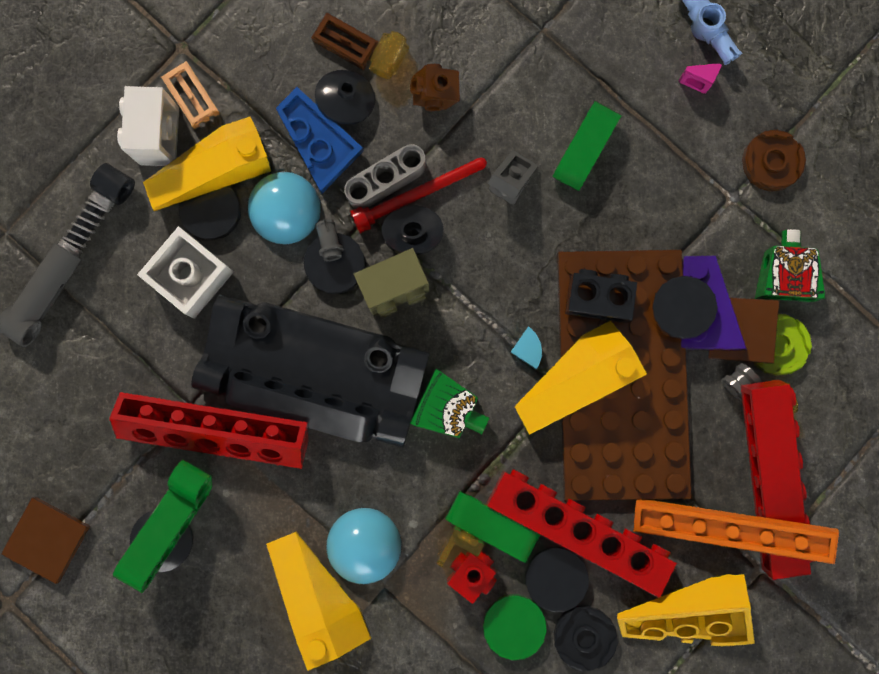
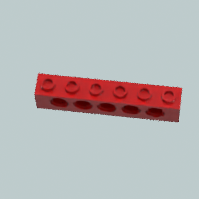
M123 392L119 393L109 418L116 439L302 469L309 442L308 422Z
M512 469L510 474L505 471L502 472L486 503L488 507L658 598L661 597L677 564L668 558L671 552L654 543L651 549L640 544L641 536L626 528L623 533L612 529L611 527L614 522L599 514H596L593 519L583 513L586 507L571 499H568L566 504L555 498L558 492L543 484H540L538 489L527 483L529 477ZM525 491L530 492L533 496L532 505L526 509L519 508L516 502L518 495ZM550 507H558L561 511L560 520L553 524L547 523L545 520L546 511ZM579 522H586L589 526V532L584 538H576L573 533L575 525ZM608 537H614L617 541L616 549L611 553H604L602 550L603 541ZM643 552L645 556L644 564L639 568H632V556L635 553Z

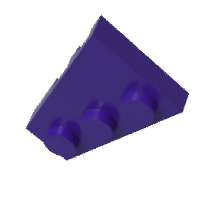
M684 256L683 276L698 278L709 285L716 296L718 308L716 318L709 329L696 338L682 339L681 348L747 350L716 256Z

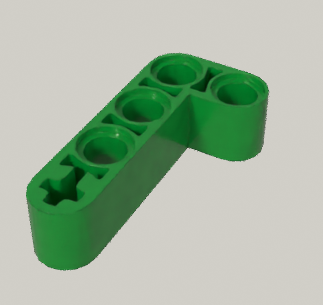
M185 460L180 461L173 470L167 484L169 490L113 572L114 578L140 593H143L152 582L212 489V476Z

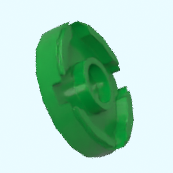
M519 594L504 595L497 599L486 610L483 620L484 637L490 649L500 657L509 660L526 659L535 654L543 644L547 631L545 617L539 606L529 597Z

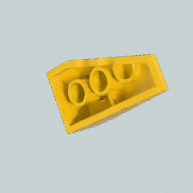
M247 117L219 127L146 179L143 184L153 211H157L271 172L258 131L251 117Z
M609 321L582 335L514 407L530 435L647 375L632 345L612 321Z
M297 532L266 544L292 630L307 671L338 659L371 639L359 606L354 600L350 599L340 587L339 582L331 576L321 564L320 559Z
M726 574L720 577H711L617 614L621 635L626 638L660 641L666 636L681 638V643L690 644L693 643V638L706 639L711 641V646L721 647L755 644L751 607L744 574Z

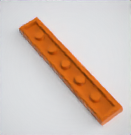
M647 499L636 500L633 532L835 564L839 530L836 528Z

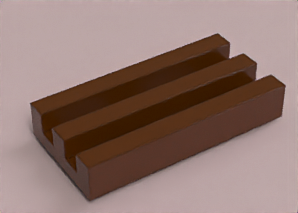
M329 13L325 14L311 37L314 43L362 70L366 68L367 61L372 58L374 50H377L379 46L377 40ZM330 24L368 46L367 49L327 28V25ZM324 34V35L328 36L329 38L335 40L336 42L342 44L343 46H345V47L351 49L352 51L358 53V54L361 55L362 57L360 58V57L354 55L353 53H351V52L345 50L344 48H342V47L338 46L337 44L331 42L330 40H328V39L322 37L321 35Z

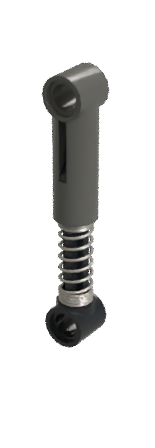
M104 163L97 168L90 181V187L94 190L90 197H88L90 201L85 202L87 206L85 209H81L82 213L80 216H76L77 221L71 223L73 227L71 230H67L68 235L62 237L58 244L54 242L14 304L7 307L0 314V333L21 347L30 345L36 339L42 327L41 321L82 260L80 258L81 253H83L81 248L86 247L85 242L87 240H91L89 237L91 233H96L94 229L96 226H100L99 221L101 219H105L103 216L105 212H109L114 203L120 205L129 198L135 186L133 178L109 163Z

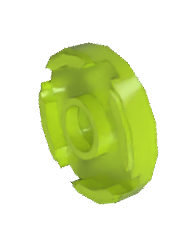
M778 314L774 364L754 363V365L764 373L775 376L792 374L801 369L806 363L805 361L812 348L811 337L805 325L789 315Z

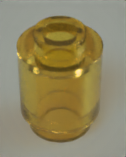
M391 31L390 34L383 33L370 58L371 65L369 69L379 77L390 80L392 75L397 74L410 49L406 43L407 39L395 31Z

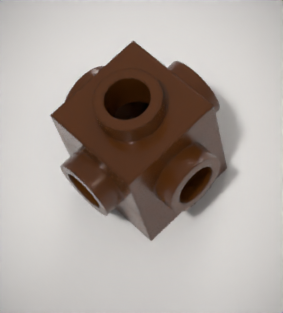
M440 64L425 65L411 79L410 91L413 94V105L423 106L427 111H440L442 109L446 110L459 102V71L444 69Z

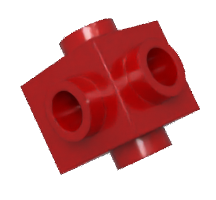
M469 549L466 555L460 552L450 566L454 571L448 577L447 584L473 604L481 593L487 595L497 581L494 578L496 570L491 566L494 560L480 549L477 553ZM472 570H476L479 572L474 577L468 575V573Z

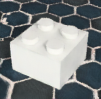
M125 86L124 97H121L119 102L120 114L123 116L122 128H119L117 133L119 146L139 165L166 166L177 158L178 105L163 87Z
M178 226L137 275L181 312L195 319L234 271Z

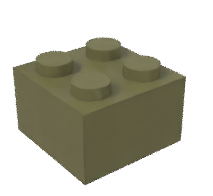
M413 248L354 273L373 316L378 314L381 318L389 316L398 311L396 306L408 302L409 305L421 302L426 299L425 294L429 292V283Z

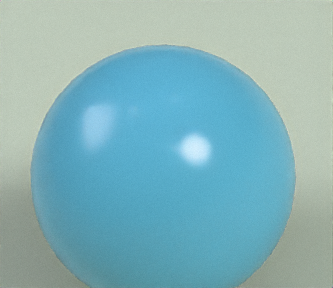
M277 172L264 177L255 185L249 197L248 215L252 226L260 236L276 244H292L304 239L314 230L320 218L321 204L317 191L309 181L294 173Z
M371 508L353 509L340 516L331 527L326 545L327 556L333 569L345 580L356 584L375 583L385 578L395 568L401 554L400 534L394 522L384 513Z

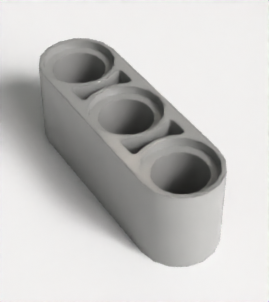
M415 144L406 145L350 178L344 188L349 204L355 209L360 206L362 209L367 206L369 208L419 178L426 169L424 151ZM411 156L417 157L420 160V163L413 168L407 167L404 164L405 159ZM383 172H390L394 175L393 180L389 183L379 182L378 177ZM363 187L368 191L367 195L362 199L352 197V192L356 188Z

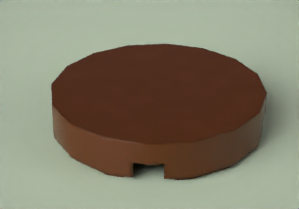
M769 130L762 132L750 141L744 149L742 164L744 173L751 183L759 189L773 192L786 189L800 178L804 172L806 157L804 148L793 139L794 136L785 131Z

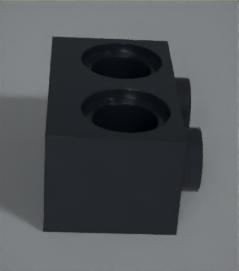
M580 269L579 273L572 274L569 281L565 314L620 323L632 321L637 282L629 281V276L621 274H610V278L597 276V271ZM585 285L591 288L593 292L592 300L585 301L581 299L578 295V287ZM617 290L622 293L624 297L622 305H615L611 302L609 298L610 291Z

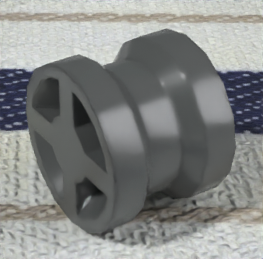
M739 363L732 375H726L721 380L728 392L740 402H742L741 385L762 382L759 376L744 363Z

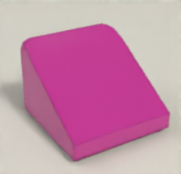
M722 64L687 66L678 81L706 94L713 85Z

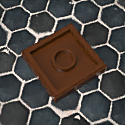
M730 298L747 350H709L708 358L774 364L779 301Z
M33 497L1 555L57 584L64 576L90 525L37 497Z

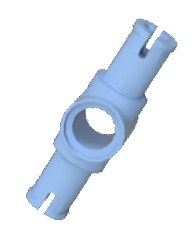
M682 0L689 11L688 16L692 20L691 31L693 35L701 41H706L708 45L711 44L724 65L734 61L742 54L727 33L729 29L724 23L726 13L721 5L711 3L709 0ZM703 18L711 20L714 26L707 25Z

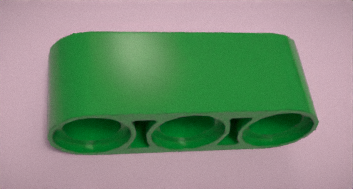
M594 101L552 177L579 192L622 115Z
M459 491L445 518L453 525L524 563L527 562L540 537V534L493 510L485 503L462 491Z

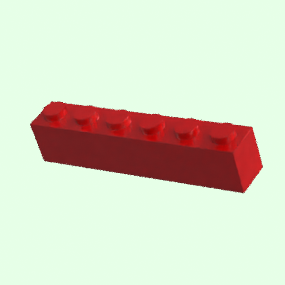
M781 380L741 385L756 516L810 524L809 518L804 512L803 501L807 498V493L800 477L803 459L800 451L797 450L796 438L799 437L800 430L793 414V406L796 405L795 392L789 383ZM760 552L762 570L773 580L811 574L810 563L813 562L811 560Z

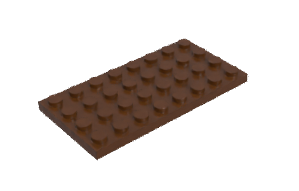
M682 250L558 252L560 358L582 335L609 322L607 320L565 314L569 281L572 274L579 273L580 269L597 271V276L610 278V274H621L629 276V281L637 282L633 319L628 323L613 321L612 323L632 345L647 375L562 418L564 500L691 499L686 348H681V338L670 337L659 328L654 320L652 308L655 294L660 287L672 278L683 276ZM585 285L578 287V295L581 299L585 301L592 300L593 292L591 288ZM617 290L610 291L609 298L611 302L615 305H622L624 302L622 293Z

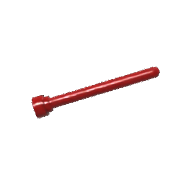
M482 157L477 158L370 209L368 206L363 209L360 206L350 211L351 217L359 233H363L371 229L370 225L375 224L376 219L484 169L487 166V161Z

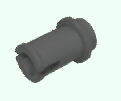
M328 219V225L325 227V222L322 220L315 225L321 245L319 254L324 258V261L338 260L342 257L341 252L344 251L342 245H339L335 221Z

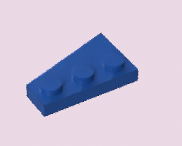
M298 87L276 107L321 194H323L364 151L363 147L336 122L326 118L320 112L317 105Z

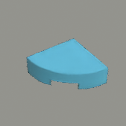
M528 326L510 353L535 370L541 361L542 347L537 334Z

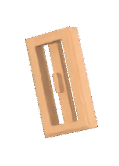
M187 61L161 76L194 129L200 127L199 124L203 121L205 123L208 122L211 116L214 115L216 117L220 114ZM187 72L209 109L203 110L181 73ZM176 77L199 115L196 117L192 115L171 79Z

